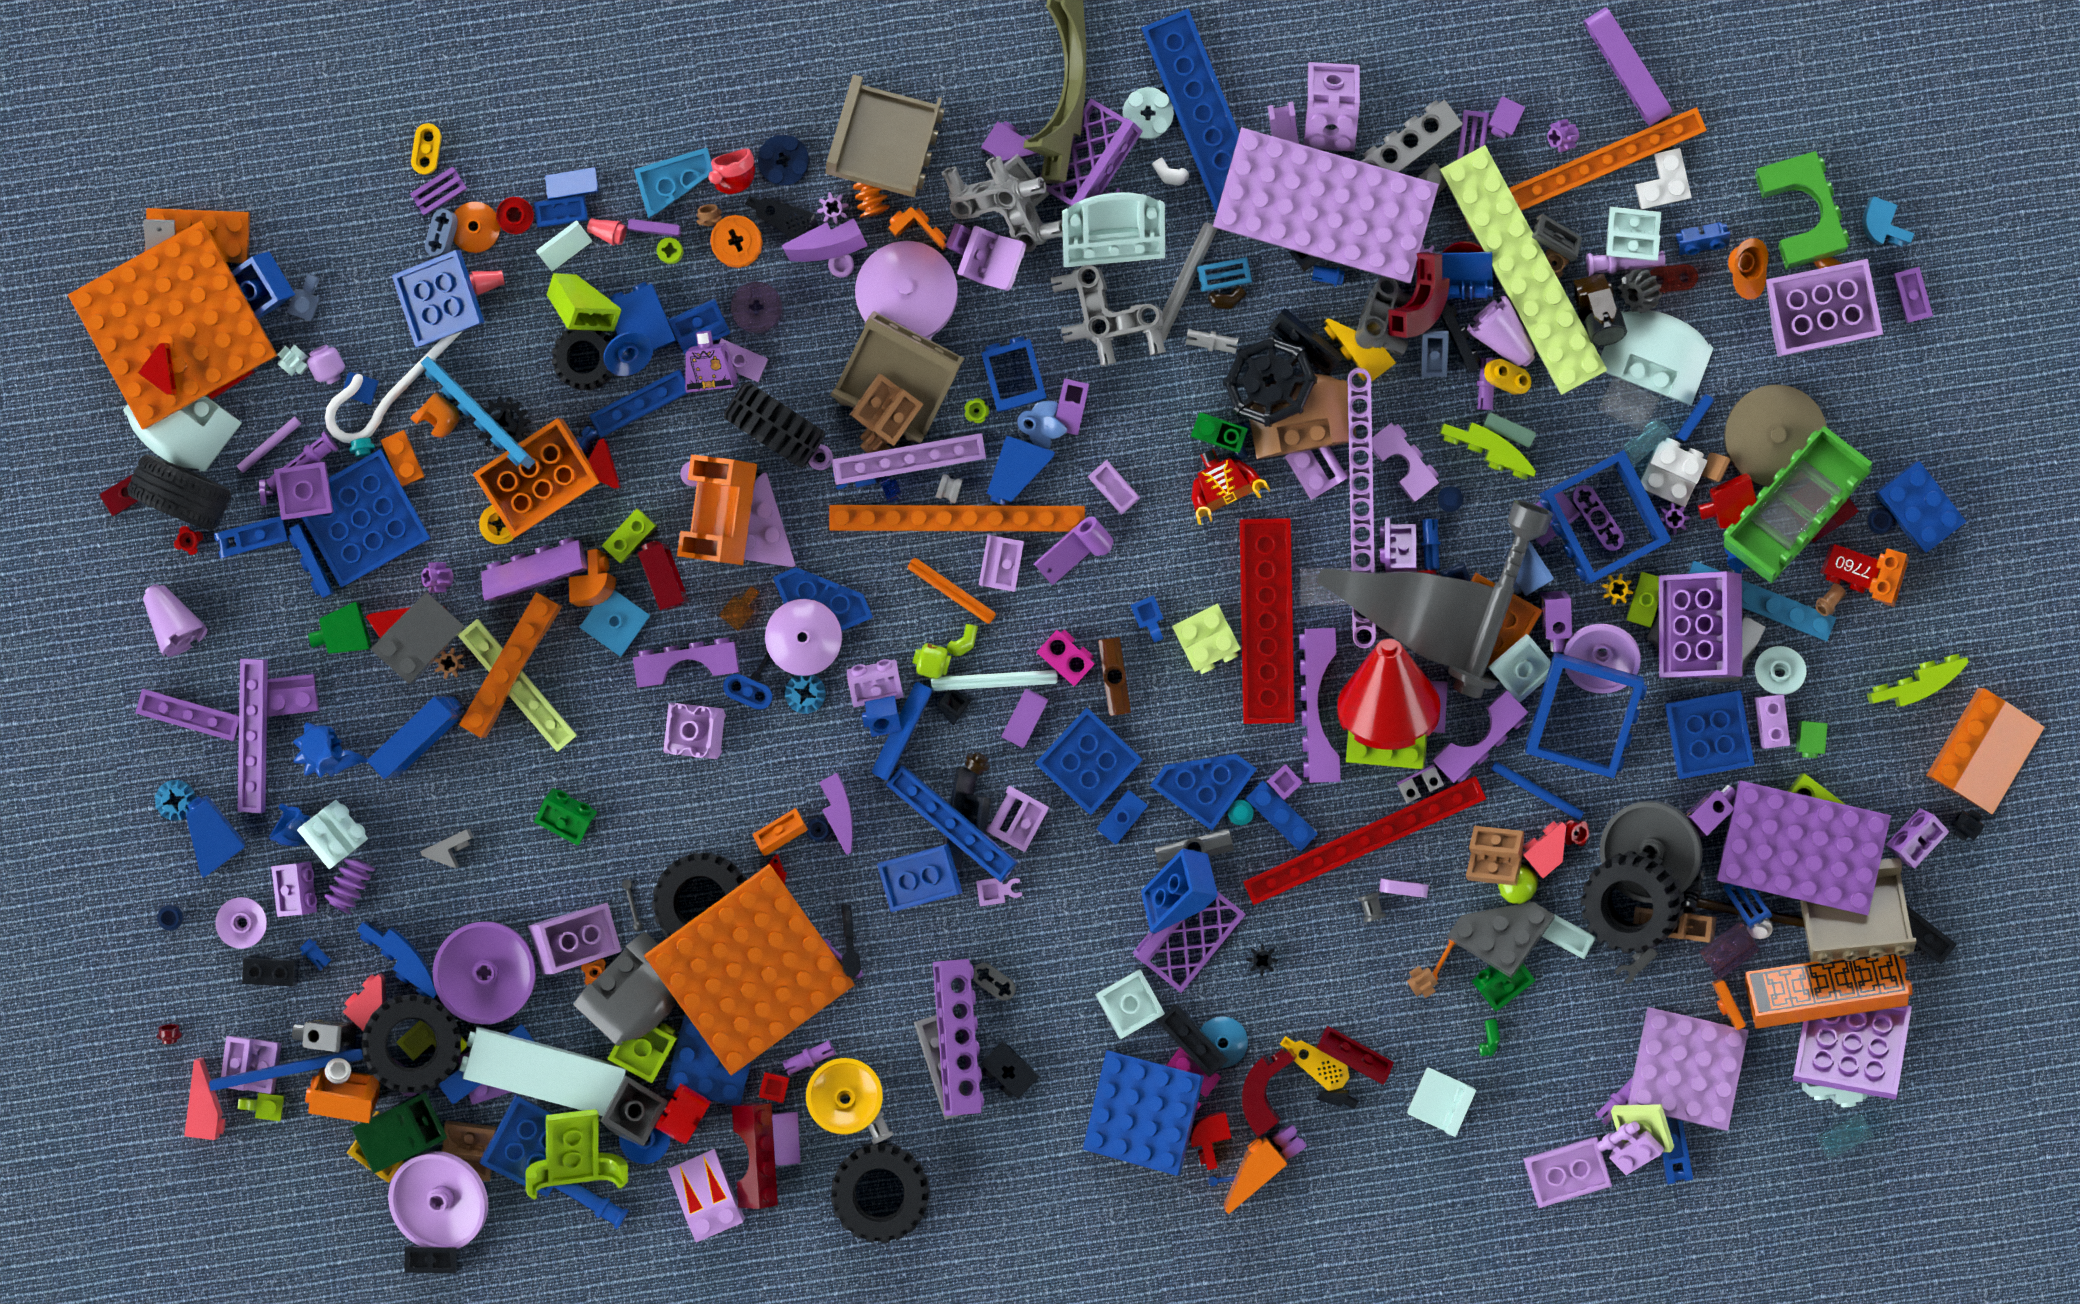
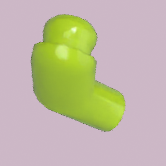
M966 624L963 637L948 643V653L954 656H962L973 649L978 626Z

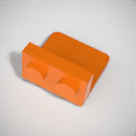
M909 207L904 213L898 211L889 220L891 224L888 227L889 231L896 238L916 221L942 250L946 248V236L937 227L932 229L927 224L929 218L919 207L916 210Z

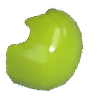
M1521 864L1517 886L1498 884L1501 896L1506 901L1512 904H1522L1535 895L1539 880L1532 868Z

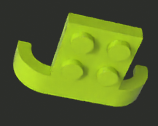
M596 1109L546 1115V1159L537 1161L526 1169V1193L533 1200L537 1199L538 1190L549 1186L608 1180L615 1183L617 1188H622L628 1182V1164L625 1159L611 1153H598L599 1114Z

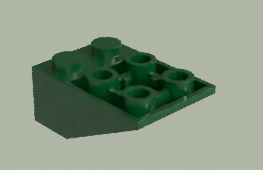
M426 1092L418 1093L371 1117L369 1123L361 1122L351 1127L373 1174L447 1139L446 1133Z

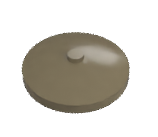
M1786 385L1763 386L1744 395L1731 409L1724 429L1725 449L1731 463L1741 475L1747 473L1753 483L1770 487L1775 481L1773 478L1782 467L1786 469L1789 466L1792 455L1798 449L1803 450L1806 447L1809 436L1815 430L1819 432L1823 426L1827 427L1826 421L1819 406L1804 392ZM1800 472L1789 485L1795 484L1807 476Z

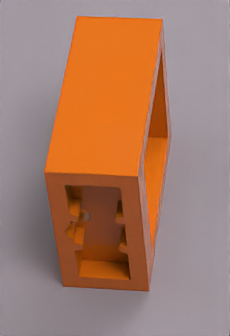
M326 1067L320 1068L317 1076L313 1075L311 1086L307 1088L305 1103H309V1114L363 1123L370 1122L379 1100L381 1084L373 1075L351 1072L349 1079L342 1084H334L327 1079L325 1075Z

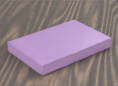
M1597 1136L1523 1158L1538 1208L1612 1186L1602 1151L1597 1147L1599 1142Z

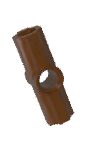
M1120 637L1098 640L1109 716L1131 713ZM1112 669H1117L1122 674V679L1117 684H1112L1107 679V674Z

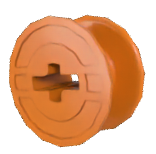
M732 215L717 222L712 230L710 243L712 251L719 261L729 267L741 268L756 261L761 253L763 240L761 232L753 221L745 216ZM734 231L738 238H743V241L740 242L743 250L740 252L735 245H730V242L733 241L730 233Z

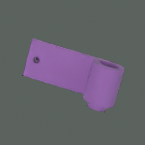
M1088 517L1040 557L1034 565L1054 585L1090 552L1095 556L1109 553L1114 540L1095 517Z

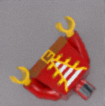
M1211 449L1200 455L1206 469L1197 473L1198 477L1193 481L1191 499L1196 511L1197 523L1202 525L1201 517L1207 516L1210 522H1212L1211 512L1252 492L1258 498H1261L1259 490L1266 488L1270 492V488L1266 481L1262 480L1252 467L1239 459L1232 460L1228 458L1220 462L1215 450Z

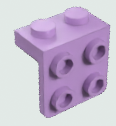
M974 226L957 274L980 284L1009 291L1012 288L1024 256L1026 243Z

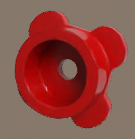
M182 526L179 529L177 540L174 541V547L177 550L183 549L187 551L189 555H195L198 552L197 546L199 542L203 540V534L200 531L194 532L190 530L188 526ZM187 538L191 539L190 543L186 542Z
M1568 820L1565 823V844L1585 845L1589 837L1588 824L1585 821L1575 823L1573 820Z

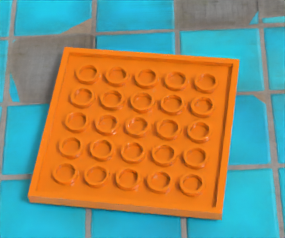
M202 220L68 294L142 430L149 428L278 356ZM160 343H170L177 395L165 394L138 373Z
M770 864L644 955L731 1076L855 985L851 978L844 974L842 965Z

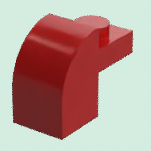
M1217 1112L1202 1117L1194 1125L1191 1132V1146L1197 1147L1202 1145V1149L1198 1150L1201 1165L1206 1164L1207 1170L1218 1168L1212 1143L1232 1138L1226 1112Z

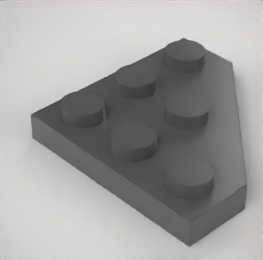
M1535 902L1522 903L1461 915L1447 936L1449 940L1512 978L1555 919V916Z

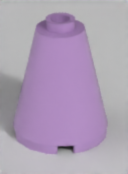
M1501 296V302L1498 303L1496 300H1493L1473 318L1476 323L1473 327L1469 324L1467 331L1514 365H1523L1525 367L1535 359L1534 353L1536 349L1509 299L1506 296Z
M154 584L145 590L146 594L143 597V601L163 656L165 654L167 657L179 655L192 648L190 642L196 638L200 642L205 637L208 630L205 624L165 585L159 586Z

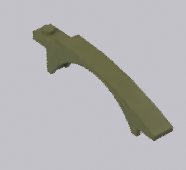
M1047 0L1046 8L1057 26L1062 42L1065 64L1064 83L1058 106L1052 118L1039 133L1024 140L1023 146L1025 149L1044 156L1041 177L1046 184L1066 182L1073 136H1081L1086 92V33L1083 0Z

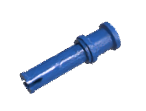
M577 1183L553 1187L595 1212L594 1215H596L595 1217L598 1219L602 1217L612 1223L617 1230L629 1212L627 1208L623 1210L610 1202V1198L604 1197L602 1199Z

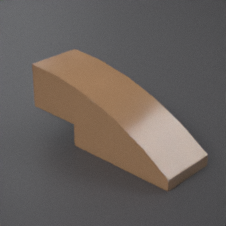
M1635 907L1633 924L1648 922L1653 915V909ZM1683 913L1678 919L1680 921L1678 926L1668 936L1669 938L1712 943L1715 937L1717 917Z

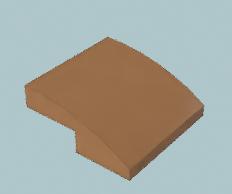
M878 373L849 416L894 446L923 404L904 389H900L882 374Z
M1474 826L1469 845L1471 855L1466 872L1467 880L1517 886L1522 862L1524 831Z
M446 1120L444 1131L447 1139L443 1140L441 1152L450 1153L463 1159L478 1173L481 1180L490 1181L492 1170L481 1165L479 1161L497 1130V1126Z

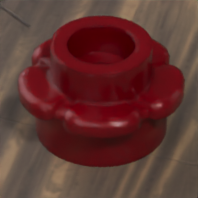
M165 1024L158 1027L159 1034L156 1035L157 1039H162L163 1044H174L177 1042V1039L182 1037L179 1026L176 1024Z

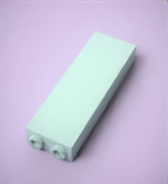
M478 1026L475 1032L470 1031L466 1046L471 1047L468 1057L463 1056L459 1070L464 1072L463 1079L582 1111L596 1109L601 1116L604 1115L626 1069L612 1062Z

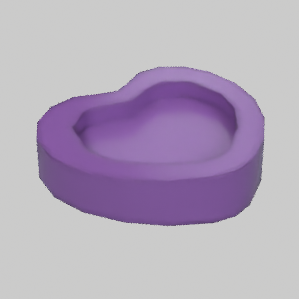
M259 480L261 506L267 505V496L273 495V490L267 491L266 480Z

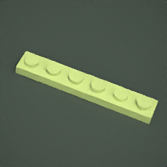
M476 619L458 636L490 672L503 647L481 621ZM521 671L509 696L556 752H559L577 734L527 675Z

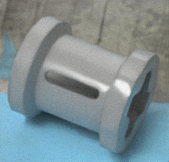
M883 1111L879 1112L876 1119L868 1126L873 1137L871 1140L873 1144L894 1135L892 1131H889L883 1119Z

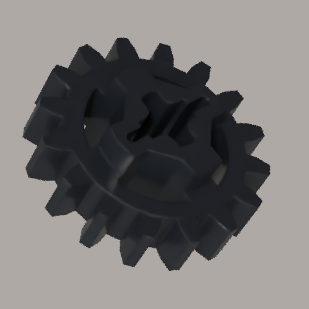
M499 396L497 403L489 399L488 408L481 406L489 415L494 410L501 408L500 413L491 417L497 423L506 418L505 421L509 423V426L503 429L508 434L517 433L513 437L516 442L525 440L523 434L531 432V430L526 428V424L532 422L530 419L524 418L528 410L520 411L522 403L519 401L512 405L513 398L508 397L506 402H504L503 398ZM513 410L518 415L520 424L515 423L513 420ZM488 431L482 432L478 436L479 439H487L485 442L486 447L494 444L490 440L492 437ZM494 444V451L498 452L499 448Z

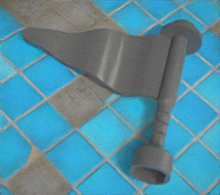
M1514 500L1507 521L1515 534V538L1499 582L1494 587L1423 572L1367 573L1323 568L1319 572L1318 584L1338 595L1360 614L1385 630L1409 649L1426 659L1449 666L1447 672L1455 677L1452 687L1454 690L1470 697L1481 698L1485 688L1495 689L1498 683L1495 677L1485 671L1514 594L1513 586L1529 542L1547 533L1553 513L1533 503Z

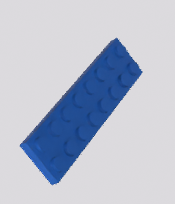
M1188 8L1141 27V30L1214 211L1217 213L1239 132Z

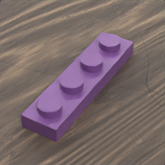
M142 689L135 712L136 714L230 741L236 740L239 730L238 715L147 689Z

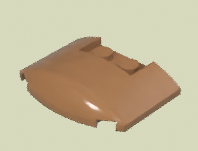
M1301 374V375H1296V377H1303V376H1304L1303 374ZM1314 374L1318 377L1317 384H1314L1303 407L1304 412L1301 415L1299 413L1272 424V427H1265V424L1250 419L1257 460L1349 443L1347 381L1328 375ZM1277 381L1267 384L1266 387H1269L1271 384L1275 385ZM1302 385L1297 386L1292 396V399L1294 401L1296 400L1302 388ZM1280 403L1273 409V413L1290 405L1288 403ZM1253 404L1250 407L1265 414L1266 408ZM1354 427L1353 434L1357 437L1356 428Z

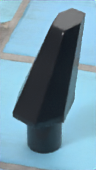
M1350 1090L1321 1091L1316 1097V1100L1339 1107L1345 1104L1352 1109H1355L1359 1100L1348 1095Z

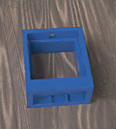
M1024 336L1010 339V345L1000 347L999 343L988 345L985 347L986 351L981 352L998 413L1047 399L1031 340H1025ZM1026 348L1038 390L1001 400L989 358Z

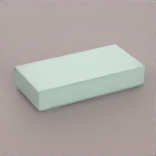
M576 220L537 249L536 252L548 268L554 271L590 244L592 239Z
M1554 914L1555 919L1542 937L1585 959L1596 936Z

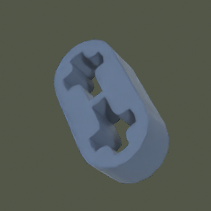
M440 209L434 213L425 241V250L429 255L439 257L450 252L458 225V218L455 213L446 209ZM442 218L449 219L448 224H442ZM435 243H440V244H442L441 249H439V248H437V249L434 248V244H435Z

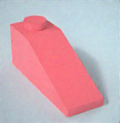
M204 1058L194 1060L184 1136L216 1140L220 1137V1134L224 1133L225 1119H222L223 1112L215 1090L210 1091L209 1081L211 1078Z

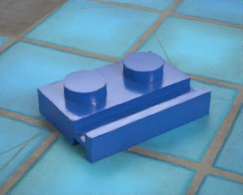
M715 298L668 319L684 354H686L689 348L698 346L697 332L711 331L713 341L730 334V330Z

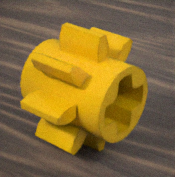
M1619 574L1617 580L1608 575L1609 583L1601 585L1602 588H1606V594L1602 597L1612 598V605L1616 604L1617 599L1626 603V594H1633L1631 590H1628L1627 586L1632 581L1624 582L1622 580L1623 574ZM1613 583L1622 585L1623 588L1620 590V596L1619 594H1612L1611 590L1614 589Z

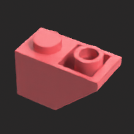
M1555 821L1551 822L1542 830L1545 833L1538 840L1534 837L1523 846L1525 851H1523L1522 856L1541 878L1547 876L1563 862L1566 825L1561 821L1557 824Z
M382 973L376 977L373 974L370 975L362 984L365 989L359 995L354 993L344 1003L347 1008L343 1013L363 1032L372 1013L386 1002L385 976Z

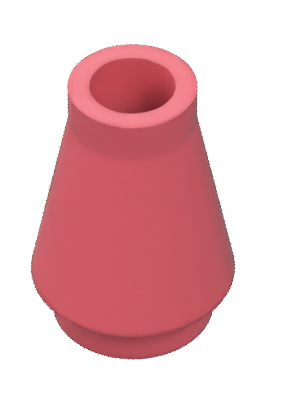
M591 218L587 226V232L613 246L616 244L622 245L626 237L627 226L623 225L621 221Z
M502 270L471 271V274H469L477 296L505 285Z

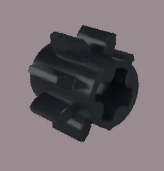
M1971 809L1968 813L1962 810L1952 823V826L1956 828L1953 834L1964 841L1968 837L1975 840L1984 828V824L1979 822L1983 816Z
M1261 943L1260 949L1257 951L1251 947L1253 956L1246 958V961L1253 962L1254 964L1251 966L1250 971L1252 972L1257 968L1260 970L1261 976H1263L1266 969L1273 972L1271 964L1272 962H1278L1277 958L1271 957L1274 949L1264 950L1263 943ZM1258 954L1262 956L1267 954V965L1264 966L1262 963L1257 965L1258 959L1256 956Z

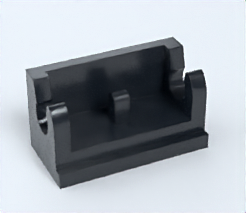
M405 1246L404 1273H456L459 1270V1262H457L459 1249L457 1247Z

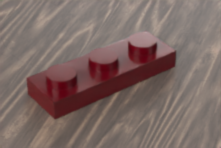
M1328 1025L1324 1029L1316 1047L1318 1050L1382 1085L1388 1079L1394 1064L1388 1058Z

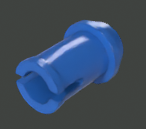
M1315 265L1312 281L1334 284V287H1337V285L1342 286L1345 270H1340V267L1333 269Z
M309 938L299 949L302 952L301 955H305L320 971L331 961V958L316 945V940L313 942Z

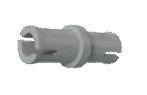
M1188 328V337L1186 338L1185 345L1208 348V351L1211 352L1214 349L1236 354L1239 338L1217 335L1215 331L1206 333Z

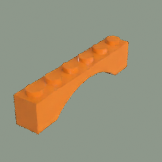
M535 593L459 724L461 727L480 738L487 737L520 672L551 627L562 605L542 593Z

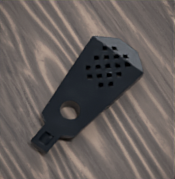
M749 196L745 205L755 209L757 217L792 239L801 236V233L805 234L807 231L809 232L819 226L814 213L766 197L758 200ZM768 207H774L775 213L772 216L766 215L765 211Z

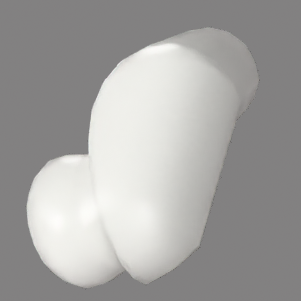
M1162 157L1152 163L1157 174L1166 184L1179 186L1189 179V173L1186 169H1171Z

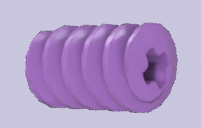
M355 857L352 859L344 858L348 868L339 867L343 877L334 876L338 886H329L334 894L324 895L331 905L348 914H351V911L347 907L356 906L352 898L361 897L357 889L366 888L362 880H370L371 878L366 871H375L374 867Z

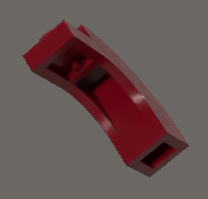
M1416 253L1418 259L1416 262L1417 283L1415 292L1406 305L1388 310L1389 335L1404 338L1418 336L1430 329L1440 317L1448 297L1450 278L1442 277V254Z
M1283 1048L1271 1056L1272 1062L1264 1054L1254 1064L1245 1079L1242 1090L1243 1112L1248 1124L1258 1137L1276 1125L1281 1119L1268 1101L1267 1084L1274 1074L1295 1060L1297 1055L1292 1048L1286 1052Z

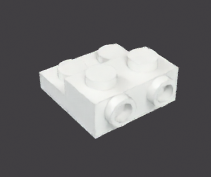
M1673 439L1659 440L1640 481L1645 491L1680 507H1686L1707 460L1703 459L1704 454L1700 451L1690 448L1687 452L1680 449L1681 443Z

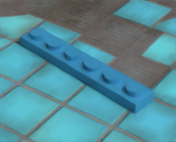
M427 356L421 362L427 369L424 374L434 383L439 381L443 385L440 390L449 399L455 398L459 402L457 407L466 416L471 414L476 419L474 424L483 433L488 431L493 436L490 440L500 450L505 448L509 452L507 457L517 467L522 464L529 469L536 462L436 361Z
M1692 561L1688 574L1721 571ZM1742 580L1743 609L1823 641H1828L1836 617L1831 615L1823 616L1814 608Z

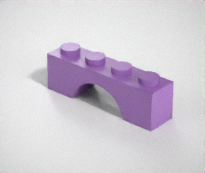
M729 637L715 639L714 645L704 646V641L689 643V649L679 650L678 645L664 647V653L654 654L653 649L638 651L639 656L633 657L637 688L665 684L670 669L678 662L688 659L703 663L713 676L740 672L736 642H730Z
M1504 690L1486 707L1489 713L1490 725L1487 734L1480 742L1467 747L1457 746L1449 742L1431 759L1451 782L1454 783L1456 780L1462 782L1471 773L1469 768L1475 762L1480 765L1490 755L1487 751L1493 745L1499 747L1508 738L1506 733L1512 727L1517 730L1527 720L1524 716L1528 711L1508 690Z

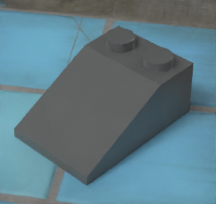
M426 592L388 629L371 650L408 684H414L465 626Z

